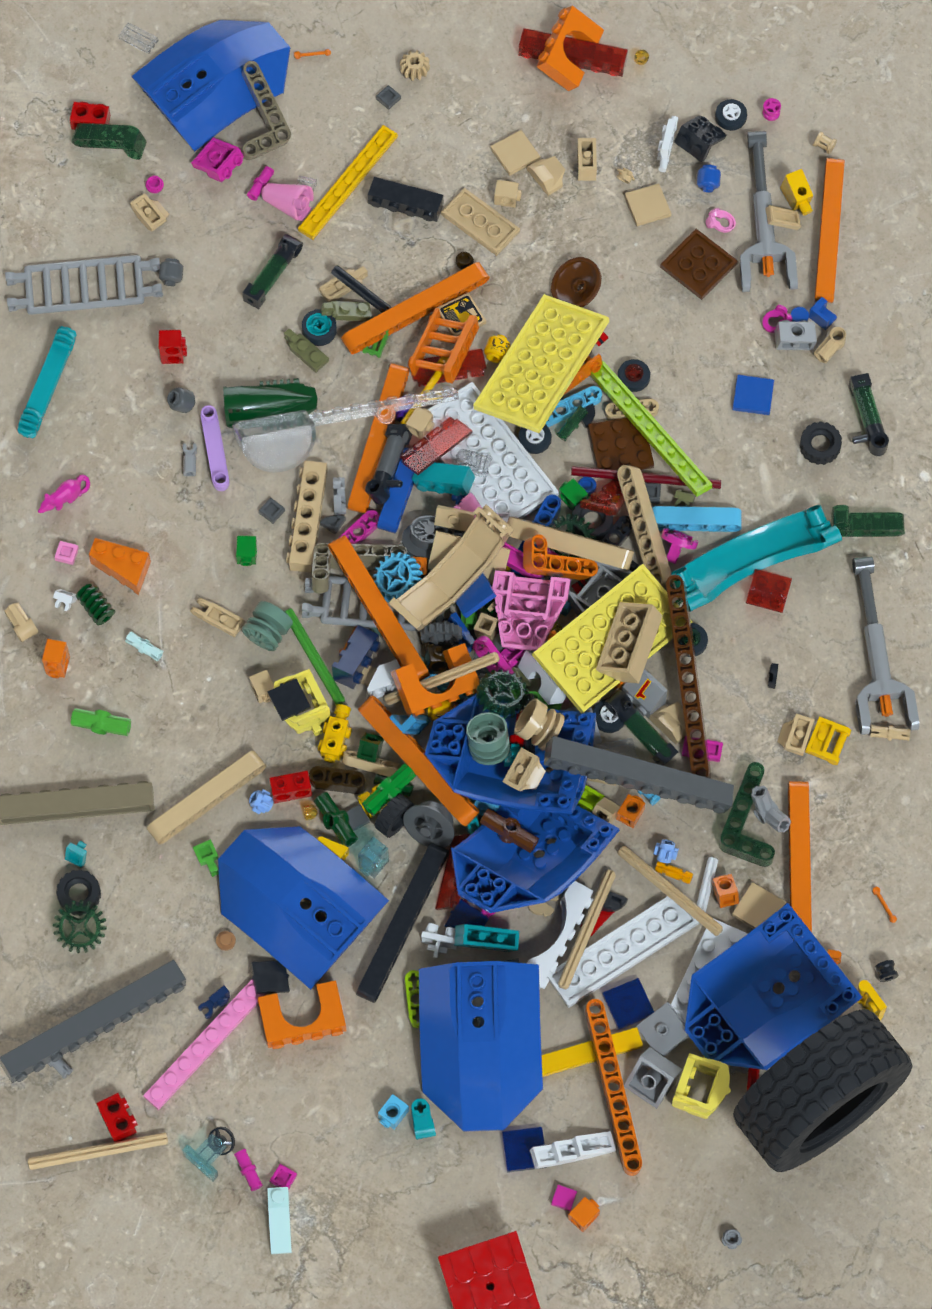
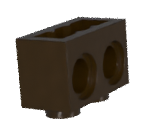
M461 644L429 645L424 657L425 666L429 674H440L448 671L449 667L443 651Z

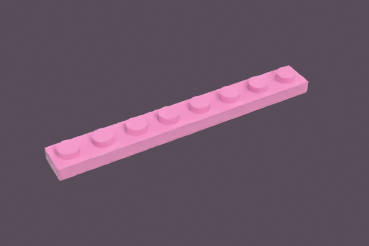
M251 980L143 1097L159 1111L259 1003L258 997L266 996L267 994H256L254 981Z

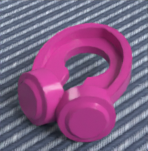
M777 305L775 310L769 311L764 316L762 326L765 331L775 333L776 326L772 327L768 324V319L771 317L777 318L781 316L783 319L780 322L783 320L792 322L791 314L787 313L788 310L785 306Z

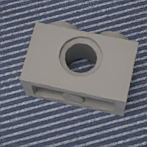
M783 320L778 322L774 330L777 350H813L817 342L815 322H808L806 320L790 322L789 320Z

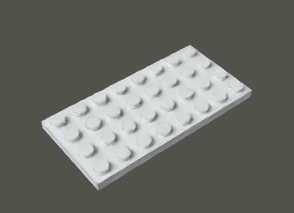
M471 382L428 409L433 414L435 425L430 433L427 432L423 439L442 463L470 466L475 475V480L469 493L476 497L482 508L487 504L506 523L509 516L522 519L541 507L547 496H558L559 491L503 420L474 410L473 404L481 392Z

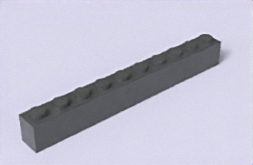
M555 736L546 743L544 765L550 766L552 769L565 770L574 775L580 774L587 776L589 779L605 781L607 784L621 785L626 789H636L644 794L658 795L660 798L673 799L682 804L688 803L695 805L697 808L713 810L715 813H725L732 807L734 785Z
M172 960L0 1057V1065L11 1083L21 1082L28 1077V1074L34 1071H41L51 1061H59L67 1052L70 1051L72 1053L78 1050L83 1043L94 1041L98 1038L99 1034L112 1031L116 1027L115 1025L121 1022H128L138 1012L144 1013L154 1003L157 1002L159 1004L165 1001L170 994L181 992L186 986V978L175 960Z

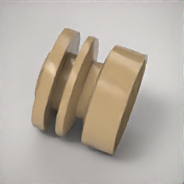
M533 699L520 714L514 728V733L524 740L531 738L533 745H538L539 749L545 750L546 743L553 736L557 737L560 733L565 717L561 713H556L554 709L547 711L548 707L546 704L538 699Z

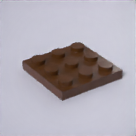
M696 228L660 264V268L702 300L738 264V260Z
M628 418L588 424L597 469L618 470L623 465L638 467L640 470L654 468L650 443Z

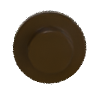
M461 252L456 256L455 263L458 268L465 269L474 263V259L470 253Z

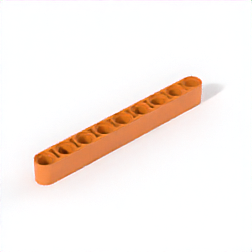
M826 158L815 301L823 297L828 301L827 303H833L844 159Z
M476 262L349 330L341 337V340L352 355L356 354L367 346L369 347L382 340L387 330H389V335L434 312L435 308L484 285L490 277L480 262Z
M390 364L350 494L348 510L364 514L368 511L371 498L366 493L365 486L372 480L387 440L385 432L388 424H394L396 411L408 380L409 367Z
M343 535L329 543L328 547L399 665L404 667L413 663L419 681L430 676L427 667L348 538Z
M370 695L358 708V711L462 825L467 826L479 814L478 808L468 797L452 791L425 756V750L410 734H403L389 718L392 715L389 710L376 697Z
M789 781L788 817L791 820L789 825L790 906L812 932L809 782Z
M592 999L587 1003L585 1015L623 1170L627 1175L635 1176L642 1167V1158L605 1007L601 1000ZM596 1006L600 1009V1012L594 1014L589 1008ZM597 1025H601L604 1027L605 1031L602 1033H598L595 1031L594 1027ZM605 1044L609 1047V1051L602 1052L599 1046ZM605 1064H612L614 1070L608 1072L603 1066ZM610 1083H616L619 1089L617 1091H611L608 1085ZM619 1102L623 1105L624 1109L621 1111L615 1110L613 1104ZM618 1123H627L628 1129L621 1130L618 1127ZM629 1141L632 1143L633 1148L627 1150L623 1147L622 1143ZM635 1161L638 1168L632 1170L628 1167L627 1163Z

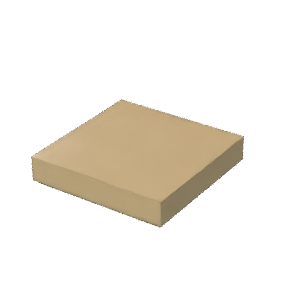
M522 130L491 146V151L509 176L540 160V155Z
M659 183L625 193V198L636 226L671 217V211Z
M752 882L732 913V916L755 929L786 905V902Z

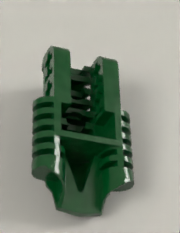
M293 378L294 383H290V379H287V384H284L283 379H280V384H277V380H273V385H270V380H266L267 385H263V381H260V386H223L226 426L229 428L263 426V431H267L266 426H270V430H273L274 425H276L277 430H280V425H283V429H287V424H290V429H294L293 424H297V428H303L310 413L317 409L318 398L314 387L300 384L299 378Z

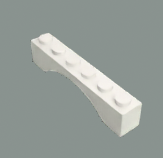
M574 881L567 888L560 901L562 925L557 941L547 951L529 959L527 962L528 964H539L540 988L545 989L550 980L547 978L549 972L554 973L559 964L556 962L558 956L562 957L567 949V946H565L566 941L572 940L576 932L573 929L575 924L580 925L585 916L582 914L584 908L588 909L593 901L591 898L593 890L577 881Z

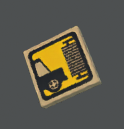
M469 292L437 307L443 319L464 323L469 315L477 316L479 327L486 324V319ZM447 327L452 336L457 337L462 332L460 329Z

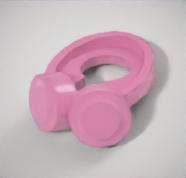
M719 208L711 210L706 219L707 228H715L723 233L732 231L736 225L735 218L727 211L720 210ZM715 217L727 219L729 226H721Z

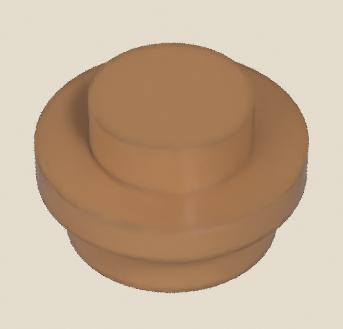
M223 931L217 935L216 944L219 949L228 951L235 946L236 938L233 933Z

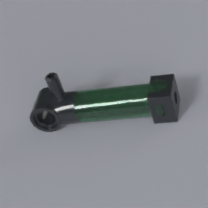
M285 234L280 240L277 250L252 284L249 283L242 292L243 301L259 310L266 300L265 296L291 260L296 258L301 252L303 242Z
M869 373L851 376L849 388L852 396L855 397L866 433L853 437L852 442L853 444L868 441L870 453L874 456H882L887 451L889 437L885 434L872 393ZM876 442H879V443H881V444H883V445L878 446V445H876L875 443H876Z
M618 689L604 702L606 708L614 716H617L654 756L652 759L658 765L664 766L679 753L670 742L667 743L633 706V703L624 691Z

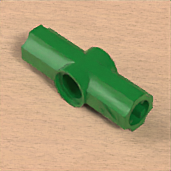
M403 764L390 778L384 779L376 788L377 790L364 800L362 805L374 816L391 799L399 795L402 789L416 777V774L409 766Z

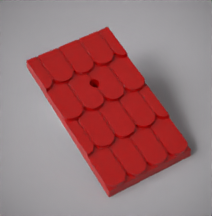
M517 1231L438 1256L453 1309H541Z

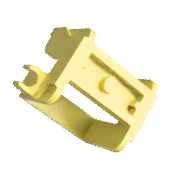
M310 669L275 681L274 688L280 686L281 683L285 684L297 678L302 690L305 689L306 693L311 694L313 698L311 700L314 707L313 710L297 717H290L284 721L298 734L310 730L313 731L315 736L322 734L320 726L329 720L330 709Z
M689 1053L672 1106L689 1114L708 1119L724 1100L725 1096L731 1092L729 1088L730 1074L728 1065L716 1060L707 1059L705 1056L702 1058ZM696 1071L715 1077L706 1103L687 1097L691 1088L688 1085L689 1079H694Z

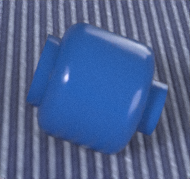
M703 165L697 172V186L707 193H711L714 189L720 187L721 172L717 169V166Z

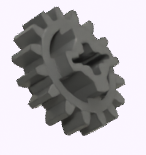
M448 621L432 622L429 626L421 629V640L424 643L451 645L454 641L459 642V639H462V627Z

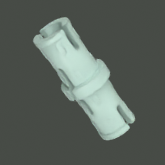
M132 631L126 637L125 642L134 646L141 654L144 653L155 661H159L164 651L155 647L148 639L144 640Z

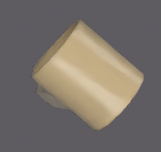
M841 327L831 329L829 336L814 351V355L820 362L827 363L839 349L844 347L846 331ZM839 336L842 339L835 340L833 337Z
M13 603L4 610L21 642L38 633L35 624L31 618L27 617L19 603Z

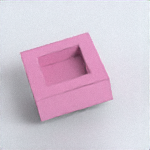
M60 541L54 557L55 561L73 565L79 550L78 545Z

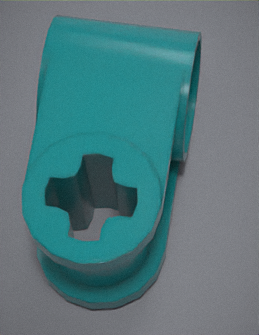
M416 1099L411 1105L416 1140L436 1136L428 1102L425 1099ZM418 1106H422L423 1113H419Z

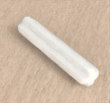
M709 857L707 860L697 901V906L704 912L707 909L713 878L718 864V859Z

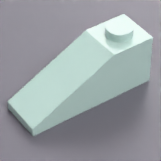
M288 1187L267 1188L271 1254L292 1253Z

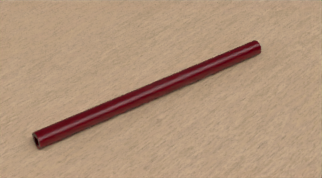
M571 467V476L618 480V470ZM642 473L646 483L686 486L679 476ZM708 479L712 483V489H721V480Z

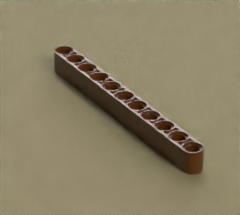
M671 575L666 581L691 772L697 775L699 770L705 769V777L711 778L686 585L679 575ZM680 581L681 585L677 589H672V583ZM676 600H683L681 607H674ZM684 618L686 623L681 627L677 626V620ZM682 637L688 638L686 645H679V640ZM684 656L691 657V661L688 664L681 663ZM686 675H693L691 683L684 682ZM689 694H696V699L693 702L686 700ZM693 712L699 714L696 721L689 720V716ZM695 731L701 732V737L698 740L692 739V734ZM698 750L704 752L701 759L694 758V754Z

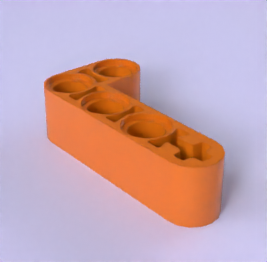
M535 535L524 542L523 566L527 573L586 580L598 572V565L593 560L547 554V540L543 535Z

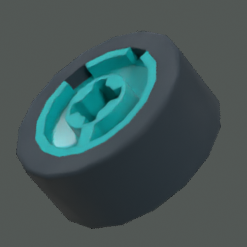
M320 309L310 311L302 320V334L315 346L327 345L334 340L337 334L336 320L332 316L321 315Z

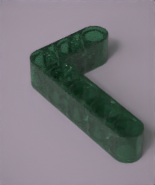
M753 762L747 767L722 831L719 847L724 853L762 867H768L774 860V848L767 843L742 835L754 804L751 797L752 793H746L744 789H753L756 786H761L765 771L761 763ZM757 771L760 775L753 776L750 772ZM744 805L747 809L740 810L737 806ZM737 822L740 826L733 827L730 823ZM730 839L733 841V844L728 845L724 840ZM749 846L752 850L747 852L742 847ZM768 853L770 857L763 858L761 854Z

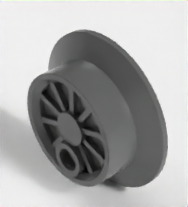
M420 516L404 530L402 544L411 555L425 557L429 560L436 531L452 535L453 533L449 528L434 525L436 516Z
M425 801L420 805L410 807L405 812L403 818L404 826L410 836L420 844L428 847L430 843L444 848L453 841V817L443 805L434 801Z

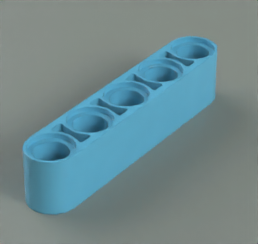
M652 507L659 531H663V528H668L669 531L737 532L742 529V511L738 508Z

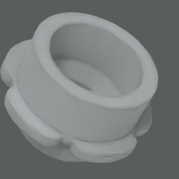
M735 1229L726 1230L723 1233L722 1243L729 1249H736L737 1246L741 1245L742 1237H740V1233Z

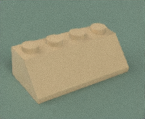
M619 603L596 668L598 672L621 682L639 684L663 617L654 605Z

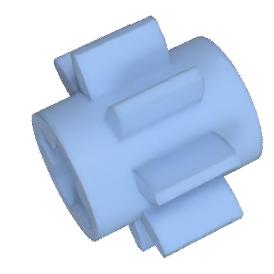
M264 789L262 791L257 790L251 794L249 804L253 807L252 811L257 814L265 813L272 808L273 799L270 796V792Z
M663 839L661 843H656L653 854L657 855L658 861L671 863V860H676L679 848H675L673 841Z

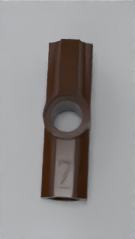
M490 808L486 810L481 818L480 823L498 833L500 840L505 843H514L529 853L534 850L539 841L538 837L521 828L518 820L514 818L506 819Z

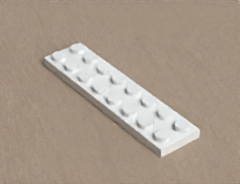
M667 896L586 948L567 990L558 987V981L566 962L556 967L554 973L549 972L547 978L550 979L549 981L567 1007L570 1008L697 926L699 922Z

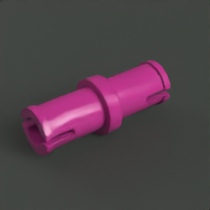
M265 166L259 177L255 178L252 188L247 193L249 199L253 201L258 199L262 188L267 185L272 175H274L272 168Z
M243 1149L236 1152L234 1156L242 1169L240 1171L242 1176H245L251 1188L250 1190L255 1191L261 1188L263 1184L255 1171L257 1169L256 1166L252 1164L246 1152L247 1150Z

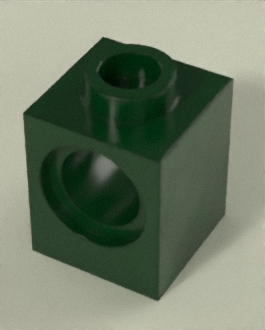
M366 732L360 739L357 758L376 762L381 755L384 739L381 736Z

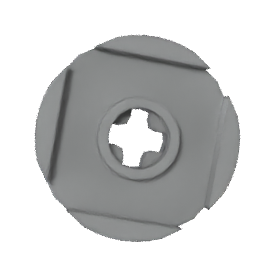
M333 477L335 515L346 514L345 478Z

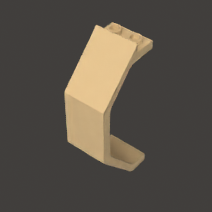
M487 504L482 509L478 507L474 511L476 517L463 537L432 571L399 598L395 599L393 597L389 602L418 631L451 607L491 565L514 531Z

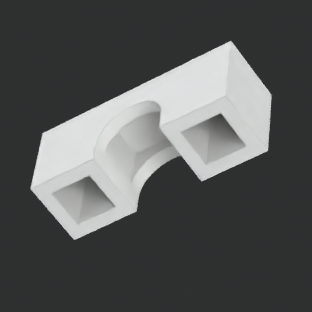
M526 650L518 668L527 679L541 678V687L538 693L548 705L563 703L566 695L532 656L535 651Z

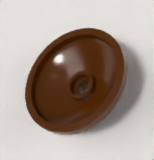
M576 257L566 261L559 267L552 279V297L579 307L588 305L596 297L601 286L602 276L597 264L585 257Z

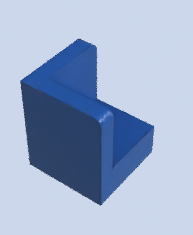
M821 297L810 309L809 318L824 330H827L837 319V316L826 308L828 301Z

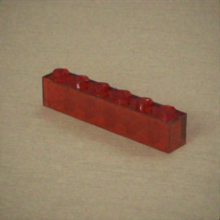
M523 28L518 56L527 59H538L539 55L544 51L546 47L545 42L551 34ZM570 37L564 38L563 49L565 55L578 68L591 70L595 73L601 72L611 76L623 77L628 49Z

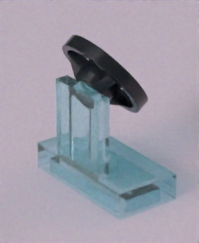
M217 1127L210 1132L208 1138L196 1151L187 1145L182 1150L183 1155L214 1182L218 1177V1171L211 1164L220 1155H226L234 1149L235 1137L228 1128ZM219 1129L226 1131L230 1135L231 1141H227L226 1137L220 1134ZM226 1145H231L229 1151L223 1152L227 1148Z

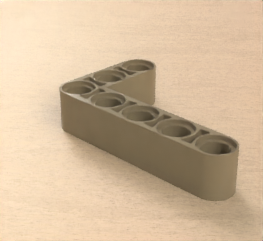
M248 61L242 69V76L269 132L247 141L242 147L241 152L244 159L253 160L287 144L291 138V131L259 65L255 61ZM252 67L255 70V74H248L246 68ZM254 84H261L263 90L257 91L254 88ZM268 100L271 106H263L262 101ZM276 116L279 122L276 124L272 123L270 117ZM278 133H285L287 138L281 140L278 137ZM262 140H268L271 144L270 147L263 146ZM252 147L254 154H248L245 148Z
M319 543L314 547L312 590L319 594L329 590L331 569H341L328 547L329 543ZM351 544L367 570H375V567H380L379 561L384 562L385 556L391 557V553L398 554V552H401L404 555L407 554V549L400 545Z

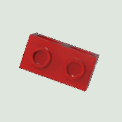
M83 101L74 102L70 116L71 129L107 134L111 117L109 106L89 104Z
M159 330V352L162 364H184V357H187L186 337H182L181 330Z
M308 770L269 778L274 804L312 797Z
M116 1093L96 1103L114 1142L121 1141L137 1133L135 1127L138 1124L134 1115L129 1116L126 1110L130 1107L125 1097L121 1098L119 1093ZM112 1105L119 1106L116 1112L109 1111ZM122 1122L128 1124L127 1128H125L124 1130H120L117 1128L118 1125Z

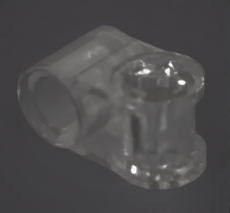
M461 449L456 454L455 465L470 466L474 475L487 477L489 475V463L492 462L493 458L487 453ZM460 459H466L468 462H461Z

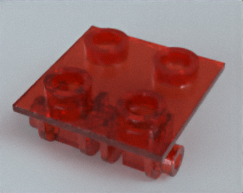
M755 569L746 604L783 613L792 578Z

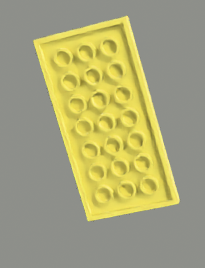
M544 294L473 404L474 410L540 433L610 322L609 317Z
M644 564L634 570L532 654L580 713H584L621 682L596 670L620 602L652 604L663 616L648 659L673 639L667 591ZM676 602L674 603V607L679 608V605ZM678 619L676 625L679 627L683 626L686 623V619Z

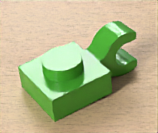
M211 839L194 846L193 849L200 865L207 864L212 877L219 875L218 868L214 862L219 857Z

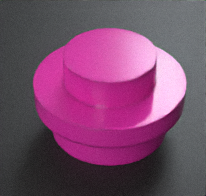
M151 176L146 181V189L150 193H159L164 188L163 180L158 176Z

